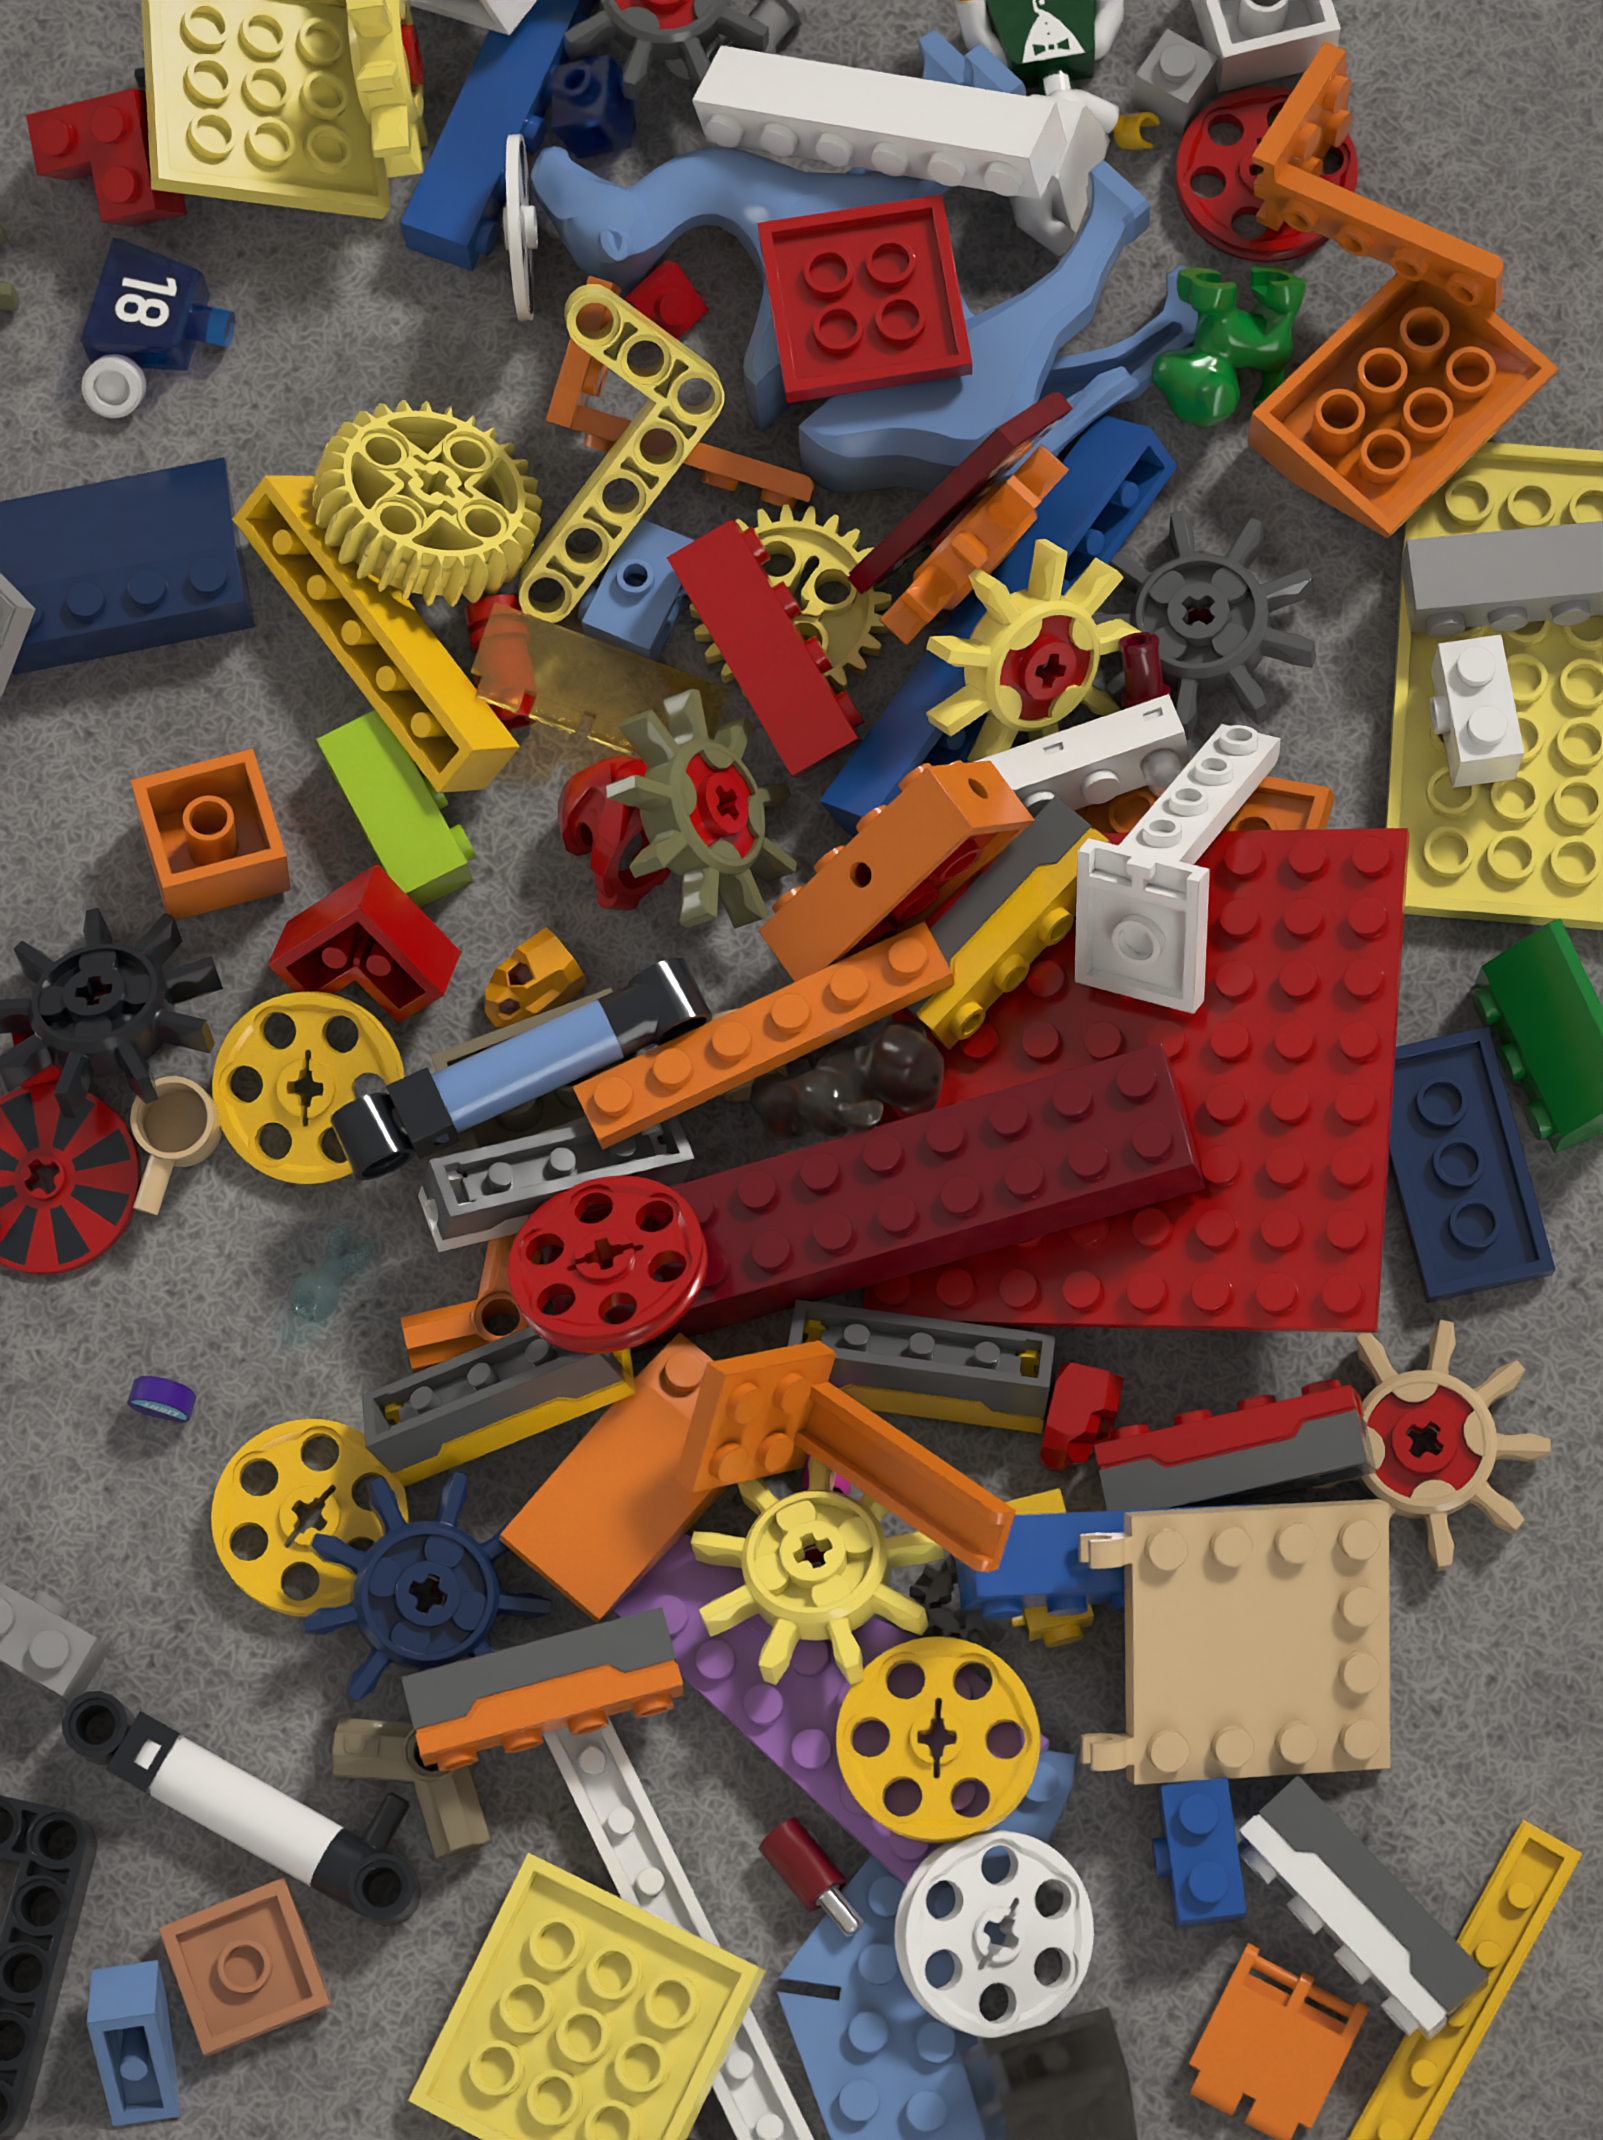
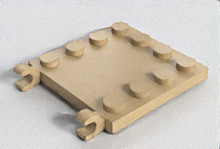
M1380 1499L1124 1512V1532L1078 1535V1561L1080 1563L1088 1562V1567L1091 1569L1116 1568L1124 1565L1126 1733L1080 1735L1081 1763H1090L1092 1771H1111L1126 1767V1779L1134 1785L1201 1781L1226 1777L1232 1779L1390 1768L1389 1503Z

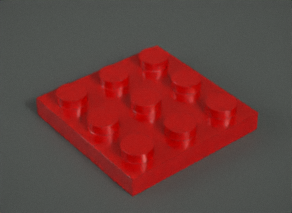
M942 194L757 223L787 403L973 375L972 357Z

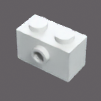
M1494 635L1438 643L1430 670L1435 696L1430 697V715L1435 734H1443L1452 787L1515 779L1524 756V748L1502 636Z

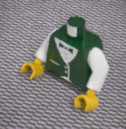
M1124 0L954 1L966 48L970 51L977 44L986 47L1023 82L1026 89L1038 87L1039 95L1048 96L1052 91L1058 89H1075L1073 81L1093 78L1094 61L1101 59L1109 53L1123 21Z

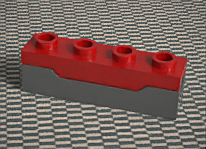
M1323 1380L1303 1386L1301 1388L1302 1396L1277 1402L1275 1395L1254 1396L1239 1401L1237 1403L1238 1411L1213 1417L1211 1410H1196L1174 1417V1426L1150 1432L1148 1425H1132L1114 1430L1110 1433L1111 1441L1094 1445L1097 1464L1101 1469L1099 1474L1107 1511L1233 1506L1376 1473L1377 1469L1367 1424L1363 1419L1365 1415L1361 1397L1351 1385L1341 1387L1339 1380Z

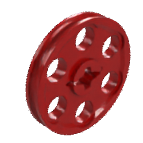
M1268 86L1246 88L1227 94L1212 102L1195 117L1180 143L1175 172V188L1180 208L1190 226L1202 239L1217 250L1235 258L1262 263L1287 261L1306 255L1329 240V238L1314 231H1298L1289 226L1285 221L1278 231L1265 226L1266 230L1264 233L1254 239H1244L1238 236L1232 228L1233 221L1239 216L1246 214L1256 216L1265 201L1254 196V181L1258 176L1256 175L1258 165L1252 163V155L1270 128L1267 123L1268 117L1274 112L1281 111L1293 90ZM1227 122L1238 127L1242 137L1233 145L1222 146L1211 140L1208 131L1217 123ZM1347 133L1339 147L1331 145L1328 150L1340 158L1342 167L1333 174H1321L1320 178L1355 193L1358 179V160L1353 141L1349 133ZM1211 174L1218 177L1225 188L1216 197L1203 198L1193 192L1190 184L1197 176Z
M637 1176L601 1177L576 1184L573 1188L556 1194L542 1204L527 1219L518 1232L510 1251L508 1280L512 1295L523 1319L545 1341L557 1347L580 1353L616 1352L632 1348L655 1338L674 1325L688 1311L704 1284L708 1267V1251L693 1209L677 1192L659 1182ZM605 1204L613 1208L610 1215L598 1223L588 1224L580 1221L582 1213L594 1205ZM661 1212L673 1215L670 1224L660 1231L646 1232L640 1229L643 1221L652 1214ZM548 1245L563 1247L562 1254L554 1262L546 1265L531 1263V1258L535 1252L542 1247ZM613 1258L614 1266L602 1270V1261ZM678 1262L686 1266L682 1275L673 1281L658 1282L652 1279L655 1271L664 1264ZM569 1295L575 1298L571 1308L562 1314L553 1316L542 1313L544 1305L556 1296ZM630 1304L637 1308L634 1315L624 1323L612 1325L603 1321L605 1314L617 1305Z

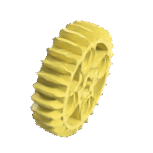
M402 400L398 403L395 413L385 404L379 403L373 415L366 411H359L353 423H342L336 436H332L327 443L316 470L312 506L318 510L315 525L321 529H327L325 545L328 547L342 546L339 553V563L345 564L355 561L359 565L357 571L358 579L371 574L379 579V592L384 590L389 584L402 589L403 601L408 599L413 592L422 594L426 605L430 606L435 596L441 595L448 605L453 607L457 604L461 593L472 603H476L480 599L483 591L489 595H496L502 584L511 583L518 574L519 569L523 568L533 549L542 520L539 517L542 499L535 495L538 481L534 477L526 476L528 461L525 459H511L514 452L513 443L499 445L494 441L496 428L493 427L486 432H482L474 427V415L466 422L452 417L451 406L445 410L444 414L432 412L429 402L426 401L422 404L420 411H412L408 403Z

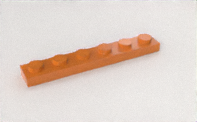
M924 921L573 1086V1089L602 1150L954 985L953 973Z

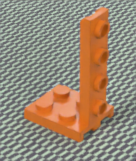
M1324 41L1252 155V163L1263 167L1262 174L1259 173L1254 181V196L1265 200L1256 214V222L1276 231L1279 230L1284 221L1298 231H1314L1336 241L1342 249L1352 255L1359 257L1368 255L1392 266L1399 275L1406 279L1427 281L1447 290L1455 300L1471 306L1478 304L1496 312L1503 299L1502 275L1504 264L1499 256L1320 178L1323 168L1322 159L1331 145L1335 147L1341 145L1352 122V113L1348 112L1347 98L1351 89V79L1347 78L1346 50Z
M592 276L588 277L586 285L599 284L620 296L621 288L614 283ZM589 303L579 310L576 323L584 330L599 331L608 325L611 319V311L601 303ZM570 337L546 421L586 433L583 445L608 453L631 423V420L586 407L590 395L600 398L609 368L579 347ZM655 428L643 435L640 447L650 455H661L671 448L674 436L669 432ZM701 442L696 444L683 462L684 464L704 470L701 482L736 492L739 481L762 488L759 500L781 507L788 504L791 510H795L798 499L811 502L815 490L814 481L807 475Z
M817 1340L707 1363L674 1479L688 1491L695 1493L803 1468L808 1453L970 1568L980 1572L998 1570L1016 1510L828 1382L837 1352Z

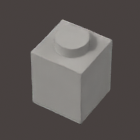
M1166 29L1135 74L1133 108L1140 112L1154 113L1161 124L1184 136L1191 122L1200 113L1215 91L1219 57L1173 31Z

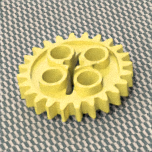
M783 505L780 521L773 523L763 508L759 509L757 514L758 527L755 530L769 555H786L794 563V568L784 576L774 577L768 575L774 586L784 581L794 596L808 561L813 558L819 561L818 567L810 575L801 592L802 614L793 620L802 635H815L834 667L824 674L829 682L843 692L847 690V680L844 673L847 669L862 677L867 674V665L860 656L861 653L871 656H879L881 653V644L870 634L889 632V629L879 621L882 616L874 613L891 607L890 594L874 591L887 583V579L862 595L847 579L850 576L849 572L874 547L857 552L855 549L860 540V531L856 528L849 531L843 537L839 536V516L835 514L828 519L823 527L816 525L815 507L809 506L802 521H794L789 505ZM737 519L735 521L739 524L742 531H745L749 528L740 519ZM836 581L846 586L850 594L845 601L830 605L822 602L817 597L816 590L826 582ZM693 603L690 604L691 617L701 619ZM704 623L694 629L696 642L714 641ZM715 642L704 653L707 664L724 660ZM727 662L721 672V680L724 683L735 678Z

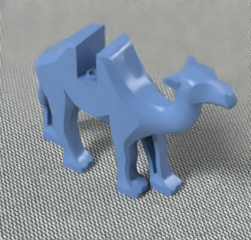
M934 29L918 40L919 57L923 71L922 79L1026 96V88L1023 82L986 47L977 44L964 57ZM555 146L544 148L541 151L531 173V184L535 196L554 224L568 255L587 277L599 278L620 287L621 293L619 297L622 299L639 285L641 279L667 248L680 235L691 228L702 225H718L738 238L753 259L764 289L755 328L744 357L743 366L744 391L749 415L760 432L795 402H786L757 223L941 195L952 187L936 181L902 175L897 177L889 176L879 171L852 167L846 173L804 172L738 148L716 146L694 150L674 157L654 169L629 189L601 179L571 161L565 149ZM1102 160L1088 173L1086 194L1090 210L1089 215L1072 246L1053 271L1023 293L978 315H974L969 311L960 294L973 363V375L832 396L799 426L802 474L809 476L821 488L834 492L853 493L898 486L930 494L996 428L1050 393H1057L1059 391L1073 409L999 479L1008 480L1041 444L1057 457L1070 441L1117 404L1137 399L1153 384L1151 368L1157 356L1168 350L1184 349L1193 346L1198 313L1192 309L1190 304L1179 300L1176 287L1178 271L1186 269L1185 266L1179 265L1166 275V302L1163 312L1133 336L1102 349L1058 357L1056 355L1061 347L1092 321L1101 290L1124 246L1135 241L1149 228L1150 204L1147 199L1106 161Z

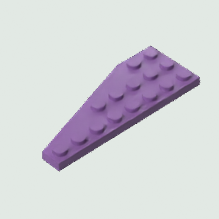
M684 1534L611 1612L616 1617L622 1618L662 1607L681 1677L906 1886L923 1860L944 1843L937 1844L911 1840L886 1829L863 1809L848 1788L838 1761L836 1731L840 1709L851 1685L836 1664L832 1641L830 1639H799L792 1653L789 1666L777 1685L764 1681L759 1667L762 1647L771 1634L773 1627L758 1613L734 1627L710 1637L699 1612V1609L713 1600L746 1584L742 1569L711 1565L696 1560L691 1546L692 1537ZM871 1617L862 1626L852 1631V1635L861 1650L863 1670L875 1658L899 1644L918 1639L915 1635L874 1617ZM913 1663L897 1665L888 1676L887 1686L889 1692L899 1699H910L917 1696L925 1685L924 1671ZM967 1666L962 1667L956 1674L954 1687L956 1693L962 1698L978 1700L990 1691V1687ZM942 1701L937 1702V1723H934L932 1734L921 1735L920 1744L929 1746L936 1761L935 1779L940 1777V1757L943 1756L944 1747L949 1744H956L957 1736L948 1734L941 1719ZM865 1721L857 1727L853 1734V1748L861 1756H878L888 1747L890 1733L888 1727L879 1721ZM999 1723L988 1733L987 1749L996 1758L1004 1760L1013 1758L1024 1747V1732L1014 1723ZM1040 1733L1041 1756L1049 1748L1050 1743ZM908 1779L897 1780L886 1790L884 1796L885 1806L893 1815L899 1817L909 1816L920 1807L922 1790L914 1781ZM968 1780L962 1782L955 1788L952 1794L951 1803L953 1809L963 1817L973 1818L979 1816L989 1805L990 1793L988 1788L979 1781Z

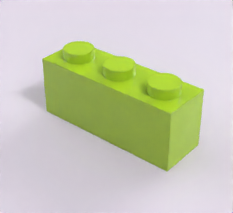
M376 710L316 739L328 768L381 868L419 908L473 881L467 862L476 858V854L461 825L458 824L449 829L440 812V809L448 806L444 793H438L426 776L420 775L411 756Z

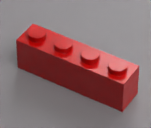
M731 519L666 557L792 777L799 779L862 742L856 730V727L865 723L861 713L847 690L838 695L834 692L824 674L834 667L815 635L806 641L793 620L801 615L802 611L784 581L775 586L771 582L762 566L771 557L753 526L742 531L739 524Z

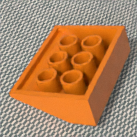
M1396 273L1252 412L1247 444L1293 484L1382 536L1389 538L1558 373L1559 368L1494 311L1478 304L1473 306L1463 304L1455 300L1445 289L1424 280L1412 281Z

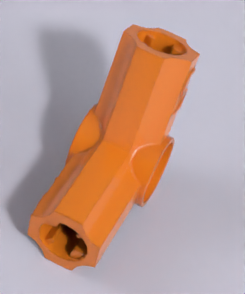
M518 1233L488 1241L477 1300L400 1317L413 1374L505 1337L490 1334L485 1329L487 1321L499 1313L511 1314L519 1320L517 1328L512 1333L529 1327L518 1309L508 1280L509 1255ZM539 1249L531 1258V1263L542 1265L543 1254L542 1249Z

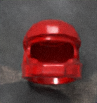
M626 755L602 759L573 775L563 786L558 800V823L566 851L575 856L586 855L592 852L590 869L594 871L595 886L598 890V904L604 909L631 911L637 907L639 900L646 896L655 885H662L671 870L666 867L636 878L629 868L618 871L623 850L633 836L640 832L643 842L641 848L632 857L631 862L634 861L642 849L650 845L643 828L640 808L628 806L607 798V785L633 775L644 777L648 768L642 759Z

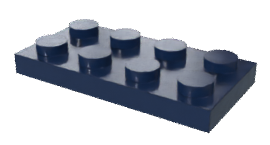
M1489 1026L1397 1046L1395 1052L1388 1161L1426 1303L1552 1276L1556 1270Z

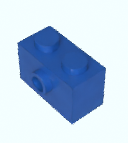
M1228 1778L1161 1785L1157 1793L1163 1837L1152 1838V1850L1157 1879L1169 1878L1175 1929L1242 1921L1247 1914Z

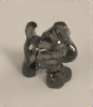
M889 1021L878 1030L866 1046L841 1043V1038L797 1058L808 1060L812 1068L809 1072L789 1080L774 1069L755 1078L751 1087L750 1101L754 1110L761 1117L766 1134L771 1140L793 1142L803 1137L816 1135L839 1138L845 1136L850 1129L855 1131L871 1129L880 1120L883 1114V1104L875 1099L867 1100L870 1095L880 1098L908 1117L932 1111L938 1104L942 1089L944 1058L938 1048L927 1039L926 1031L919 1024L912 1021Z

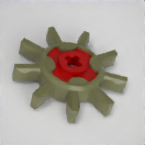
M690 689L663 700L669 732L652 709L623 720L618 728L648 768L644 777L640 775L630 776L607 785L606 790L608 799L640 808L643 828L650 845L642 849L630 864L629 869L634 877L643 876L666 867L682 877L680 924L687 928L717 918L718 893L734 929L769 916L751 871L764 881L770 882L795 873L797 862L764 837V811L777 807L790 798L791 793L788 784L768 783L757 787L751 773L741 761L754 724L747 717L718 727L714 740H710L700 691Z

